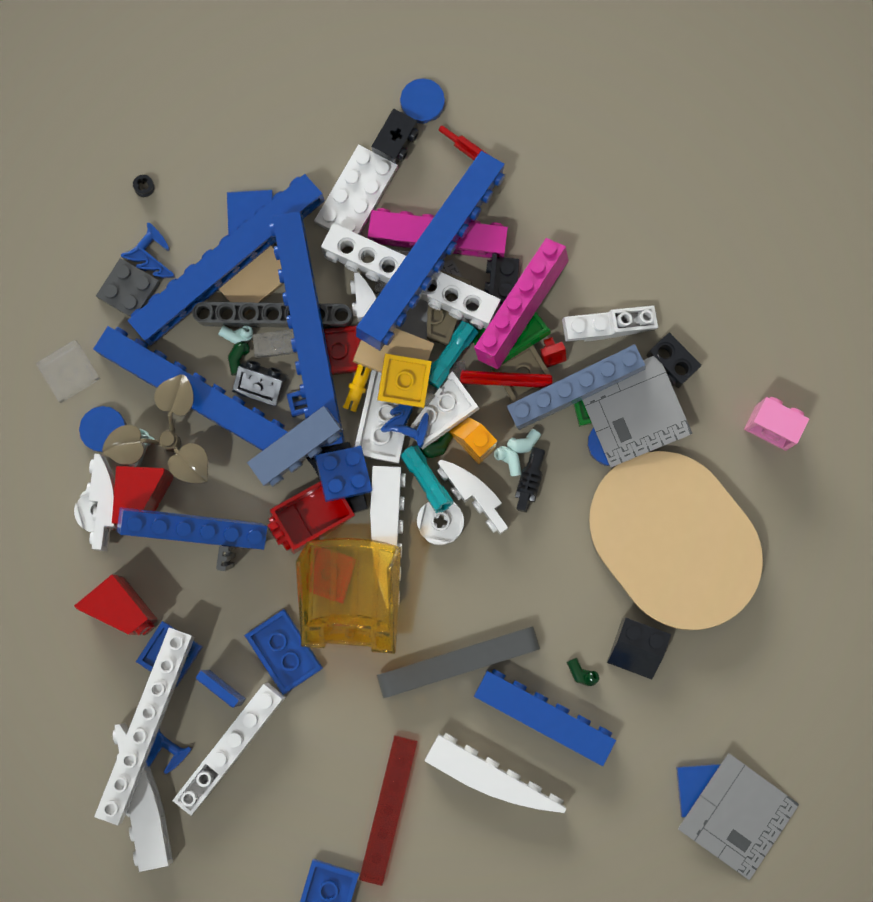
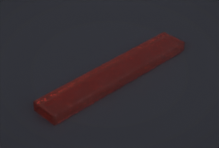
M394 735L359 877L361 881L383 886L418 742L416 740Z

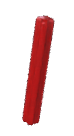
M462 370L460 373V382L462 384L545 388L551 385L553 380L552 375L467 370Z

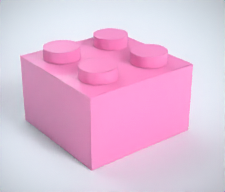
M766 397L755 406L744 430L786 451L798 443L809 418L805 417L804 412L799 409H789L783 406V402L777 398Z

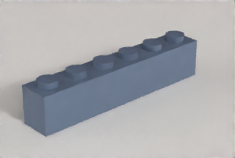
M634 344L508 405L507 408L518 430H521L644 371L645 363Z

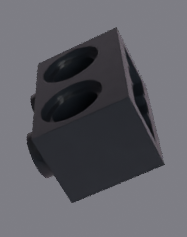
M670 332L646 355L648 358L654 356L663 364L671 385H675L677 388L684 384L702 366ZM660 349L667 350L669 358H662L658 351ZM680 365L684 367L685 375L677 374L675 366Z

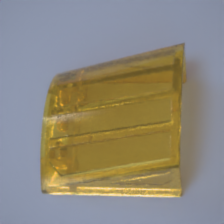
M331 538L307 541L296 560L301 647L325 648L326 644L329 643L371 647V652L395 654L401 547L381 541L358 538Z

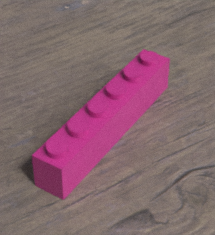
M379 208L377 211L371 210L368 239L381 245L412 248L432 221L434 215L423 214L422 216H416L407 211H401L400 214L391 213L390 210ZM471 220L468 224L469 229L463 238H458L456 249L452 253L492 258V253H496L497 257L504 258L508 227H504L503 224L496 222L488 225L481 224L478 220Z
M548 238L544 240L474 346L479 361L495 369L500 368L568 263L566 246Z

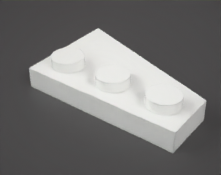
M453 371L447 377L448 380L434 394L435 397L429 405L424 407L410 426L417 430L424 414L428 413L429 427L424 444L421 447L422 450L479 410V407Z

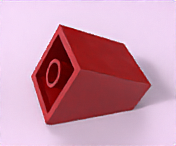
M116 466L112 524L118 525L120 507L156 511L173 480L171 472L164 468Z
M113 574L74 605L77 610L128 635L139 636L143 634L145 636L155 628L154 623L158 621L127 580L122 576Z

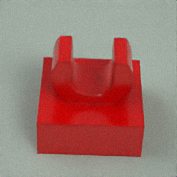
M552 337L543 340L545 346L541 349V358L547 368L567 361L566 348L563 342L555 344Z

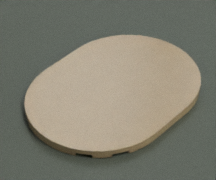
M653 451L616 465L599 484L591 503L589 516L593 545L598 556L636 606L647 616L675 629L702 630L718 626L730 620L749 603L761 578L763 566L761 543L747 515L706 467L678 453Z

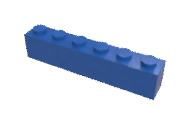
M120 507L117 532L120 535L264 550L268 526L256 522Z
M495 669L492 672L486 671L474 694L475 698L595 763L604 766L616 742L615 739L611 738L612 732L601 726L596 730L589 726L590 720L579 714L577 718L570 716L568 708L558 703L555 707L546 703L549 698L538 692H535L534 696L525 691L527 686L514 680L513 684L505 681L506 675Z

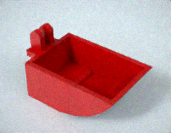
M320 481L270 509L271 517L268 518L270 523L267 526L278 545L282 544L286 551L291 550L295 554L331 533L354 517L355 514L345 498L325 502Z

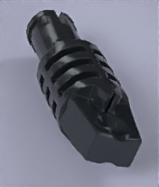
M532 447L527 467L522 469V475L520 476L515 497L519 498L517 504L518 511L527 513L530 501L535 502L543 475L542 471H540L545 455V450Z

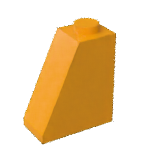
M469 417L448 431L478 465L496 449L497 440L481 423Z

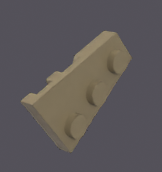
M440 271L468 285H472L471 280ZM431 284L428 292L435 291L437 287ZM451 293L446 295L445 298L452 302L458 297ZM428 305L427 339L448 345L457 326L458 319L450 316L449 312L444 309L436 310Z

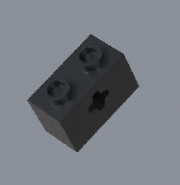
M393 108L371 146L372 152L395 164L403 161L408 153L407 147L409 143L414 142L419 134L417 120Z

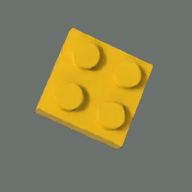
M385 353L377 400L424 408L432 361Z

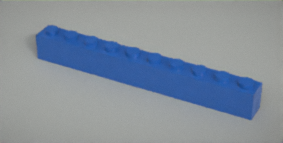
M480 151L356 327V337L381 351L384 345L388 346L395 335L393 333L397 326L402 327L407 319L406 313L410 308L414 309L420 300L419 294L422 290L426 291L433 280L431 277L435 272L439 273L441 271L447 254L452 255L456 249L458 238H463L469 229L468 224L471 220L475 221L481 212V205L489 202L495 185L499 187L505 177V174H503L504 163Z
M306 174L296 177L291 181L286 190L276 193L269 204L258 208L254 216L248 221L241 222L234 233L223 237L216 248L206 251L199 262L188 266L182 276L171 280L164 291L153 295L149 299V303L143 308L136 309L127 321L143 340L151 346L189 315L197 303L207 300L276 242V237L271 236L269 223H273L272 216L300 211L304 219L325 201L322 192Z
M300 211L272 216L273 223H269L271 236L276 237L277 246H274V254L276 260H280L282 268L278 269L280 283L285 284L286 292H283L282 296L284 305L289 306L290 315H287L288 327L293 329L294 332L291 344L293 352H297L299 361L295 362L298 375H302L303 384H300V392L302 398H306L307 407H304L305 418L307 419L321 407L325 406L342 427L303 216ZM343 431L339 433L341 437L331 445L345 443ZM327 442V443L324 444L322 447L330 446V445H329V443Z
M107 326L93 348L101 356L155 388H158L161 383L180 374L185 375L193 389L194 402L192 410L262 451L288 433L283 429L285 425L275 419L270 422L264 418L265 413L255 407L252 410L244 406L246 402L240 398L233 396L231 399L225 395L226 391L216 384L212 387L205 383L206 379L194 372L192 376L186 372L187 368L177 361L173 364L166 360L167 356L158 350H155L153 353L147 349L148 345L138 338L135 341L127 337L129 333L119 327H116L114 330Z

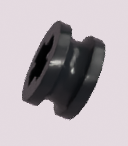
M139 175L133 181V188L138 196L144 198L153 193L154 184L149 176ZM146 181L148 188L146 190L145 188H143V190H140L139 184L141 182L144 184V182Z

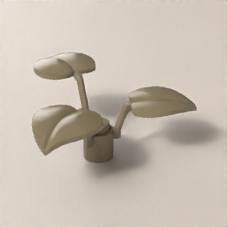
M180 374L161 383L154 395L157 407L162 411H169V431L163 432L159 440L141 439V432L136 426H120L107 437L102 451L104 455L119 464L132 465L137 463L144 454V447L141 443L161 445L167 451L176 453L168 460V469L174 477L188 483H205L208 481V457L205 450L197 444L188 443L183 445L179 451L181 439L175 434L172 414L185 416L191 410L194 402L191 383L185 375Z

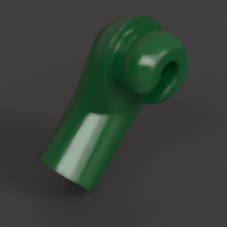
M246 342L234 344L228 355L232 376L237 374L242 356L250 352V346Z
M445 433L439 438L438 442L431 443L423 450L420 448V450L427 458L442 456L453 436Z
M578 658L566 662L575 682L586 686H594L599 682V674L596 671L582 669Z

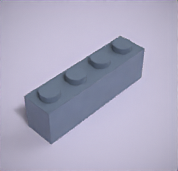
M323 406L247 463L263 486L271 484L274 487L284 479L282 475L290 470L293 473L303 465L301 461L309 456L312 459L322 451L320 447L328 442L331 445L341 437L339 433L343 429L329 409Z

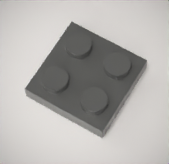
M120 258L96 294V297L131 317V314L136 309L143 308L148 303L160 282Z

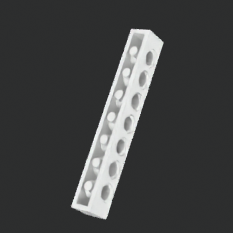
M335 223L332 224L321 245L322 253L327 260L334 263L339 261L353 272L361 271L366 274L367 278L375 282L380 280L388 283L406 257ZM350 246L353 248L351 253L345 254L342 252L344 247ZM366 256L374 258L371 263H364L362 261ZM387 265L395 267L394 271L390 273L384 272L383 268ZM435 272L431 277L433 279L431 284L437 287L435 291L428 292L422 290L419 294L420 299L428 302V305L433 309H444L455 319L461 320L463 318L470 321V325L477 329H486L496 315L501 299L442 272ZM452 293L458 298L450 302L446 300V295ZM469 303H475L479 308L476 311H469L466 306Z
M168 628L94 816L95 818L115 825L123 823L195 637Z

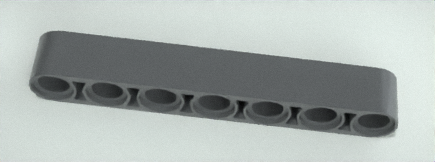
M199 302L193 307L192 314L194 319L202 326L222 327L225 325L227 327H243L248 325L250 327L289 328L287 315H290L289 306H285L284 303ZM319 303L320 311L325 312V317L322 319L323 328L347 327L353 322V314L347 305ZM208 309L210 311L208 318L200 319V312ZM249 309L256 311V315L252 320L245 319V312ZM232 310L233 315L230 319L225 320L222 318L224 311ZM272 310L279 311V316L275 320L268 319V314ZM340 311L348 313V317L344 321H338L336 315Z
M532 626L376 676L382 696L387 698L539 650L540 646Z

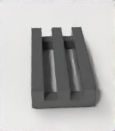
M223 545L219 547L217 570L227 571L234 567L235 562H230V560L235 558L236 553H231V551L237 547Z

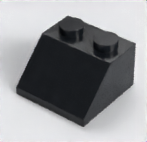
M626 617L622 618L607 663L652 680L665 655L671 634Z

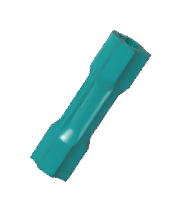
M461 321L452 334L449 344L439 358L431 364L428 381L431 386L437 389L440 388L449 375L450 368L462 351L469 347L478 334V331L469 323Z
M418 445L405 449L400 455L401 459L421 485L435 513H442L449 509L454 502L428 466L427 459Z

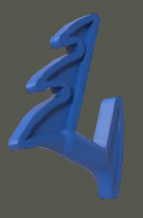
M147 223V234L131 251L122 253L121 257L134 262H145L136 265L140 270H159L153 273L155 277L174 278L175 275L145 251L153 240L165 250H170L166 240L151 223Z
M402 404L396 406L390 411V414L392 416L400 415L387 421L381 428V431L383 433L389 431L399 432L414 438L419 448H421L429 427L428 413L424 414L416 430L406 426L415 406Z
M159 729L146 762L148 767H150L161 749L165 748L174 755L164 770V773L167 774L189 755L192 747L181 748L167 739Z

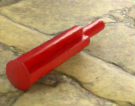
M443 125L439 127V132L455 142L454 146L471 159L475 160L480 151H483L464 136L458 137Z

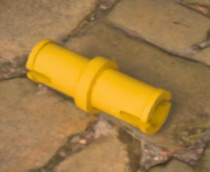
M359 364L352 383L348 385L350 389L343 408L348 410L353 401L350 409L353 412H357L362 394L366 393L367 389L365 386L372 369L366 367L362 375L364 366Z

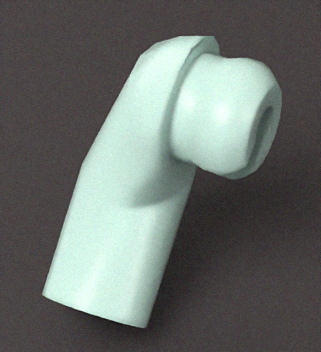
M223 325L218 335L233 344L237 342L244 343L253 337V329L245 325L234 331Z
M531 429L526 438L509 439L507 447L517 454L527 453L532 450L541 434L535 429Z
M506 446L495 449V459L508 463L510 476L522 475L519 455Z

